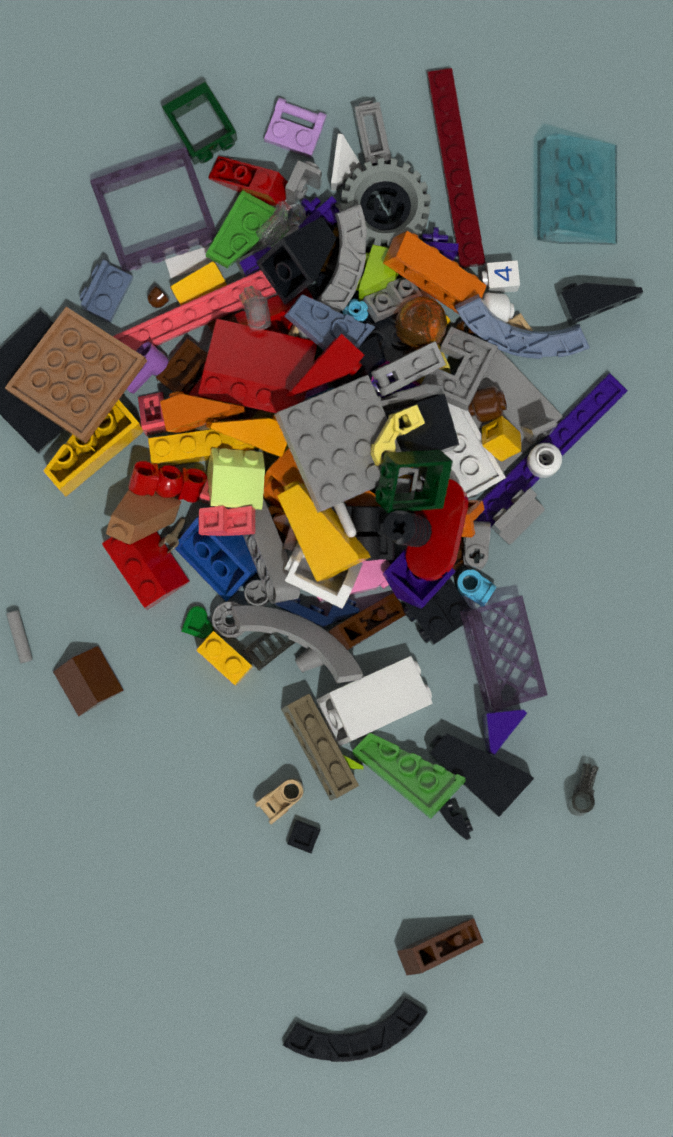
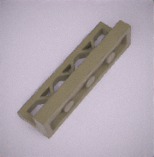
M307 694L282 708L281 710L330 801L358 787V782L311 695Z

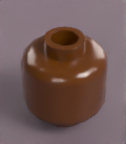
M495 386L478 389L468 408L470 415H475L479 422H486L503 416L504 410H507L503 391L498 390Z

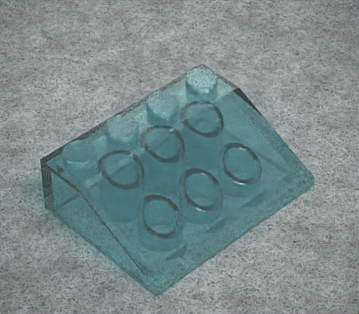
M557 133L537 141L538 241L556 244H617V145Z

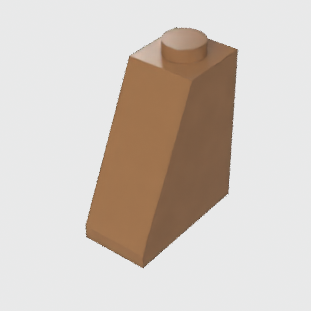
M128 490L112 513L106 534L130 545L174 523L182 501L173 497H160L156 492L154 496H140Z

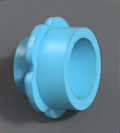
M352 299L343 310V314L354 317V320L362 323L368 317V306L364 301Z

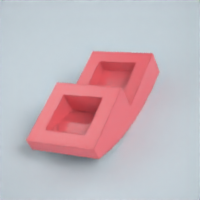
M225 506L200 508L199 534L209 536L255 534V508L252 506L227 509Z

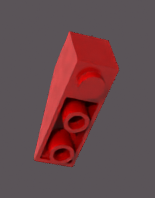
M218 156L208 177L211 181L241 193L243 190L268 205L282 208L286 200L285 187L288 181L277 171Z

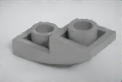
M402 277L389 282L386 289L365 296L363 301L367 304V311L374 322H378L411 305L422 297V293L415 284Z

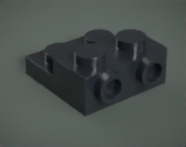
M450 579L422 609L407 602L403 603L406 607L403 609V612L411 623L416 621L421 628L417 631L426 644L430 642L432 646L475 617Z

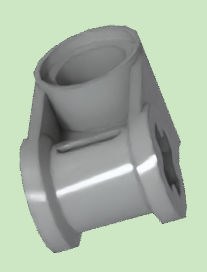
M473 521L475 535L472 538L463 537V563L468 570L480 571L486 565L489 557L491 523ZM473 553H477L478 558H482L478 564L474 563V559L470 558Z

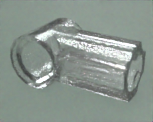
M287 200L280 201L275 206L274 213L256 231L257 237L268 248H272L293 226L296 227L303 223L306 216L304 207ZM292 209V214L288 218V211Z
M253 286L244 288V291L239 295V300L247 317L248 327L252 330L268 328L271 325L267 298L263 297L261 291L256 290Z

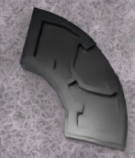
M374 336L359 348L365 355L359 361L362 366L353 376L350 374L346 375L343 379V385L367 375L371 380V372L386 362L379 337Z

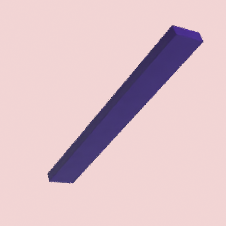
M609 373L556 426L553 432L540 443L555 445L563 456L628 390ZM528 455L482 500L484 511L474 521L490 522L492 527L496 522L493 517L503 507L508 510L514 504L511 499L521 489L526 492L540 479L530 472L527 466Z

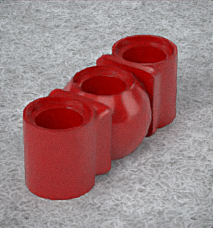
M139 461L134 465L128 487L131 492L140 496H154L156 492L157 495L163 498H172L177 495L178 500L195 503L200 500V494L207 481V475L196 468L186 469L182 467L180 472L174 466L166 465L158 469V464Z

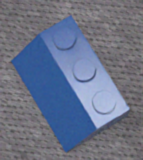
M199 516L181 536L179 545L175 548L226 602L257 573L243 535H200Z

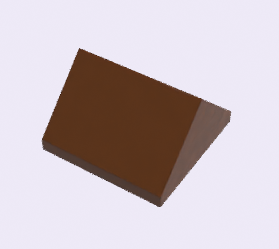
M99 646L72 657L53 671L78 717L124 691Z

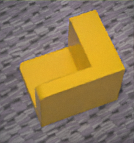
M501 416L482 426V446L499 461H504L521 452V433L507 419Z

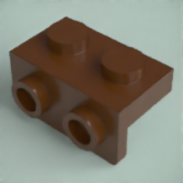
M187 338L170 359L166 368L157 375L156 380L173 393L182 391L185 395H188L196 385L194 381L200 374L203 375L208 352L203 351Z

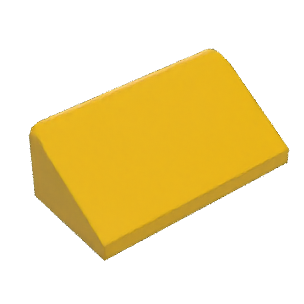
M212 261L173 284L170 288L181 306L227 286V283L215 262Z

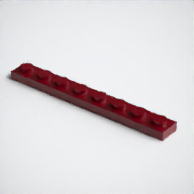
M448 68L427 72V79L455 243L458 244L459 267L463 269L482 266L486 262L453 70Z

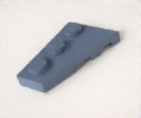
M305 295L298 297L284 315L322 350H325L340 334H343L359 349L375 328V326L368 323L363 324L354 320V317L338 313L332 310L331 307Z

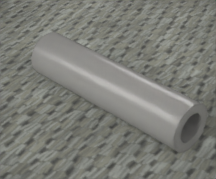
M19 611L7 613L20 664L32 661Z

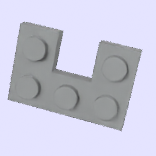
M451 327L441 345L440 352L462 361L455 376L437 369L427 374L422 384L443 386L447 403L467 411L497 352L498 346Z

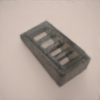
M278 632L272 634L265 633L244 649L243 652L260 672L296 642L289 640L286 643ZM274 635L282 647L277 649L269 639L270 636ZM264 641L272 649L273 654L269 655L261 644ZM257 648L266 659L261 662L253 652L254 649Z

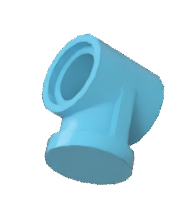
M475 570L463 571L456 580V589L459 593L481 607H484L497 587ZM465 577H472L476 582L475 589L467 590L463 586V579Z

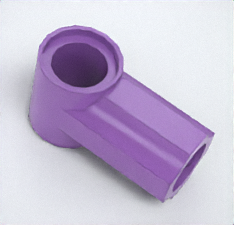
M145 342L136 351L144 356L147 362L127 388L132 394L152 375L160 374L168 364V358L150 342Z

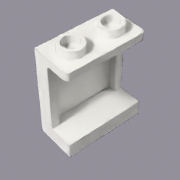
M297 542L285 567V570L289 571L285 581L333 605L343 608L353 589L363 562L328 580L316 582L304 553Z

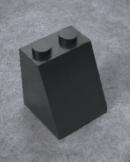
M320 217L282 238L256 262L285 305L317 279L336 240V236L323 217Z
M445 394L385 413L388 419L389 415L410 406L417 405L425 423L396 438L402 452L441 450L445 453L454 450L460 445ZM402 416L399 418V429L406 427Z

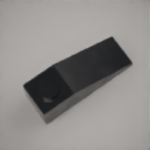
M572 283L562 288L563 292L560 293L558 300L568 324L571 326L640 298L643 289L642 287L583 283L577 286L576 283Z

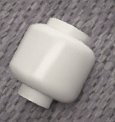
M483 294V303L494 315L506 323L513 317L514 305L510 303V299L506 294Z
M550 443L536 445L527 457V466L530 472L539 478L553 476L562 464L560 450Z

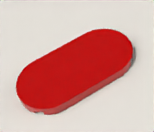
M449 479L443 509L417 510L415 512L425 516L432 526L430 540L421 547L408 546L406 552V562L410 571L423 580L434 581L443 577L441 575L453 568L457 559L468 509V496L462 486L452 479Z

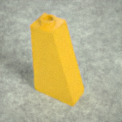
M299 481L290 483L284 487L285 492L277 496L316 582L328 580L370 558L369 552L355 536L348 537L338 515L331 507L319 513L317 512L305 483L300 484Z

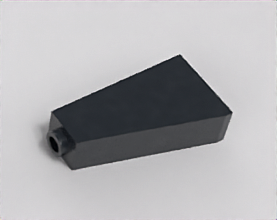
M447 733L443 737L438 734L429 744L432 749L428 753L450 773L465 777L466 782L463 785L498 817L504 813L534 779L530 774Z

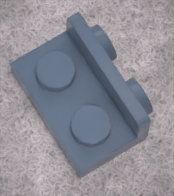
M103 259L101 265L97 264L91 275L93 280L90 286L85 287L82 291L80 301H82L81 306L85 311L111 323L134 278L132 275L111 266L108 261Z

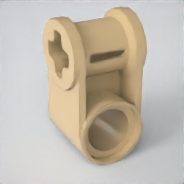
M288 779L254 805L263 810L269 818L268 822L271 825L300 800L304 794V786L298 779ZM295 784L298 786V796L295 798L288 797L285 793L286 785Z

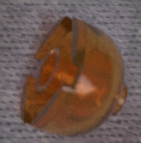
M424 296L414 297L400 307L395 323L396 333L401 342L405 345L407 343L410 346H414V349H419L434 341L438 345L447 329L446 313L441 304L434 299Z

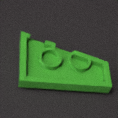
M242 190L206 252V257L228 269L279 225L287 215Z

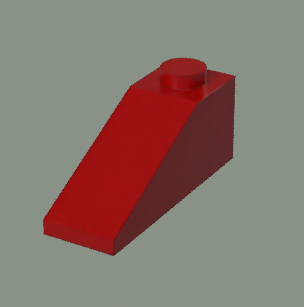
M340 334L286 393V396L292 398L339 380L348 374L353 376L362 366L359 361L365 355L343 334Z

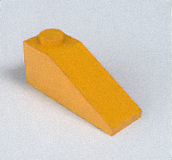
M273 415L272 419L260 417L207 422L205 426L279 457L283 456L287 446L275 415Z

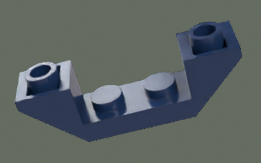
M299 598L275 603L276 607L305 618L322 628L351 618L359 612V608L355 607L356 602L349 598L343 608L332 605L328 616H324V610L314 605H310L309 608L300 605L301 600Z

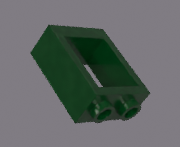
M206 81L162 106L166 120L194 165L210 161L214 156L213 154L220 150H229L235 145V141L238 140L236 130ZM207 102L226 134L195 152L176 119Z
M441 450L385 453L383 463L380 466L379 486L375 493L376 501L388 513L394 511L443 509L453 461ZM428 466L422 492L395 493L400 468Z

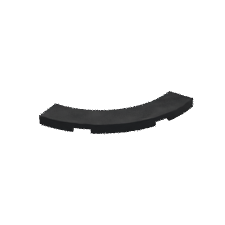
M405 997L400 1005L381 1022L367 1029L346 1034L325 1033L296 1022L284 1041L283 1046L313 1059L331 1062L362 1060L387 1051L406 1038L421 1023L428 1011Z

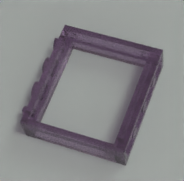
M186 147L90 180L122 271L134 269L137 271L142 268L143 264L149 262L153 264L160 263L166 259V256L174 253L182 255L189 252L191 247L200 245V247L208 246L207 243L213 242L217 235ZM185 167L206 227L125 255L103 195Z

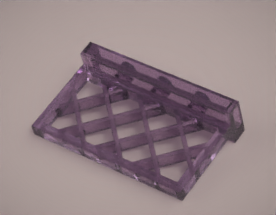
M522 595L460 611L485 711L495 713L503 710V708L548 695ZM517 602L519 613L514 621L504 615V612L509 604ZM502 607L500 611H497V610L495 609V608ZM490 610L497 615L491 628L483 623L481 612ZM501 618L512 624L506 637L495 631ZM516 627L525 633V639L521 646L510 640ZM492 634L504 640L497 653L489 648L488 641ZM508 643L519 649L513 661L502 656ZM523 652L531 657L532 663L528 670L517 665ZM499 659L510 665L504 677L499 676L495 671V666ZM514 668L525 674L519 686L508 681ZM529 677L537 681L538 692L530 694L523 690ZM505 684L516 689V692L511 700L503 702L501 691Z

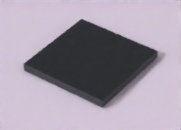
M41 310L0 348V415L38 454L64 429L9 393L5 387L53 325V322Z

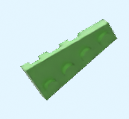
M369 733L352 751L355 757L430 819L466 782L465 777L450 773L444 767L429 763L414 753L410 754L400 749L399 746L372 733Z

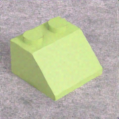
M212 448L207 468L210 506L232 508L252 506L255 509L262 510L265 478L263 452Z

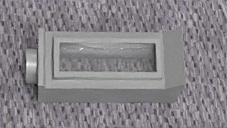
M362 102L355 107L354 116L364 163L371 161L373 166L377 165V159L384 158L385 164H391L392 157L380 102Z

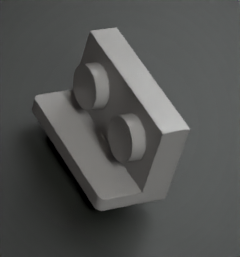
M299 160L297 161L285 187L286 203L296 207L298 200H302L307 193L308 186L306 185L320 190L322 171L319 170L316 164L310 161H305L304 163Z

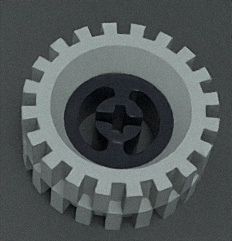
M384 158L377 159V165L372 166L371 161L364 163V169L361 171L357 168L353 171V178L347 179L345 190L342 191L341 211L361 204L367 230L366 250L369 253L372 245L389 248L393 238L405 231L416 234L420 239L422 231H425L431 202L430 194H427L428 186L425 181L421 183V174L417 170L414 173L410 172L411 165L404 163L403 167L397 166V159L391 158V164H384ZM384 194L382 195V204L385 208L390 207L389 216L391 220H394L396 210L399 208L403 210L400 219L392 224L383 225L388 223L389 216L385 210L380 211L381 202L379 198L375 200L372 210L367 209V205L373 197Z

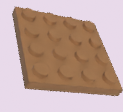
M65 307L6 385L5 389L86 444L146 364L147 360L121 341L68 307Z

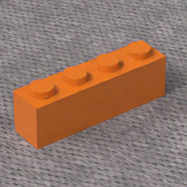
M405 231L393 238L383 261V264L457 314L459 313L456 310V304L477 294L482 299L487 286L476 275L468 273L459 267L457 262L449 260L440 254L438 249L427 245L416 234Z

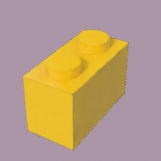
M214 631L196 650L235 686L253 668L249 662Z

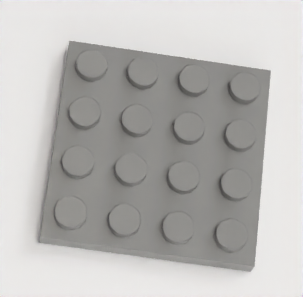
M368 375L274 414L318 513L379 486L381 465L375 466L370 452L371 445L376 441L388 419ZM395 440L396 452H402L397 440ZM385 452L381 454L382 459H384ZM409 467L400 468L398 477L409 473Z

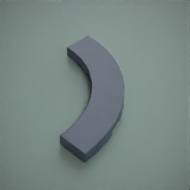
M479 294L455 305L462 320L474 333L486 342L498 346L499 350L512 355L535 359L553 356L565 357L590 348L579 324L550 332L520 329L494 315L483 303Z

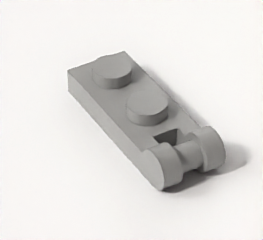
M436 341L385 366L373 370L371 374L380 385L379 392L381 396H385L446 364ZM392 372L395 381L390 383L387 374Z

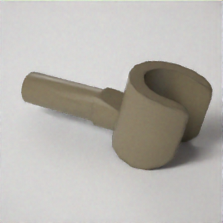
M180 519L174 531L160 540L159 547L167 542L170 546L167 553L173 551L179 545L177 537L184 527L186 520Z

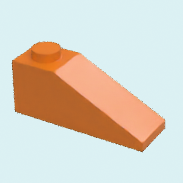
M182 391L171 393L168 399L160 401L167 432L183 433L206 425L207 422L218 421L245 412L244 406L185 395Z

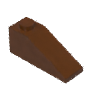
M393 592L340 623L328 633L333 635L347 650H350L404 617V608Z
M471 918L420 939L398 950L397 953L408 976L424 973L484 942L474 918Z

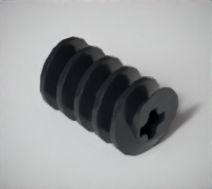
M394 511L386 517L383 524V532L386 538L398 545L421 547L430 540L432 526L423 515L407 511Z

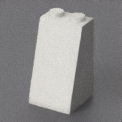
M412 656L367 675L361 680L336 689L316 700L338 747L433 704L431 690L423 683L420 676V666L416 661H413Z

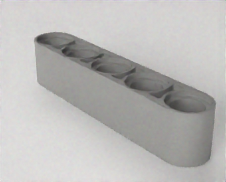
M263 498L262 510L255 509V534L243 535L269 601L271 603H279L297 599L300 595V588L285 581L289 571L285 570L289 558L283 548L284 546Z

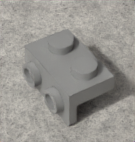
M531 488L526 492L521 489L511 499L514 504L508 510L503 507L493 517L496 522L491 528L508 545L512 544L545 510L535 499L537 494Z

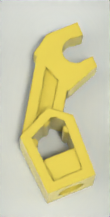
M417 405L389 415L376 441L371 445L370 454L375 466L383 463L381 457L383 452H396L394 441L397 436L404 435L425 423ZM402 416L406 427L399 429V418Z

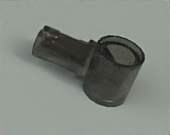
M583 763L578 785H575L573 794L567 801V807L571 814L583 816L593 809L595 805V790L593 786L599 767L594 765L591 767V764ZM576 797L585 799L587 803L586 809H580L576 806Z

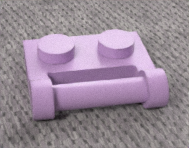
M279 97L264 137V142L312 159L327 114L311 112L289 104L286 99ZM283 112L315 123L313 130L282 119Z

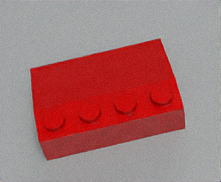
M216 319L198 395L272 413H278L305 401L306 392L292 398H288L286 393L313 364L317 344L311 340Z

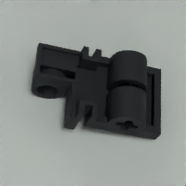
M332 506V510L336 513L334 506ZM345 506L356 529L355 537L370 554V558L364 561L393 560L394 543L386 538L383 532L384 521L390 513L382 506Z

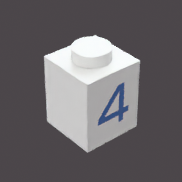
M518 260L487 263L485 271H481V281L487 285V293L518 291L520 287Z

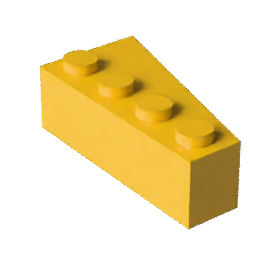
M118 400L86 444L72 435L66 444L61 446L43 471L66 497L143 433L142 427L121 401Z

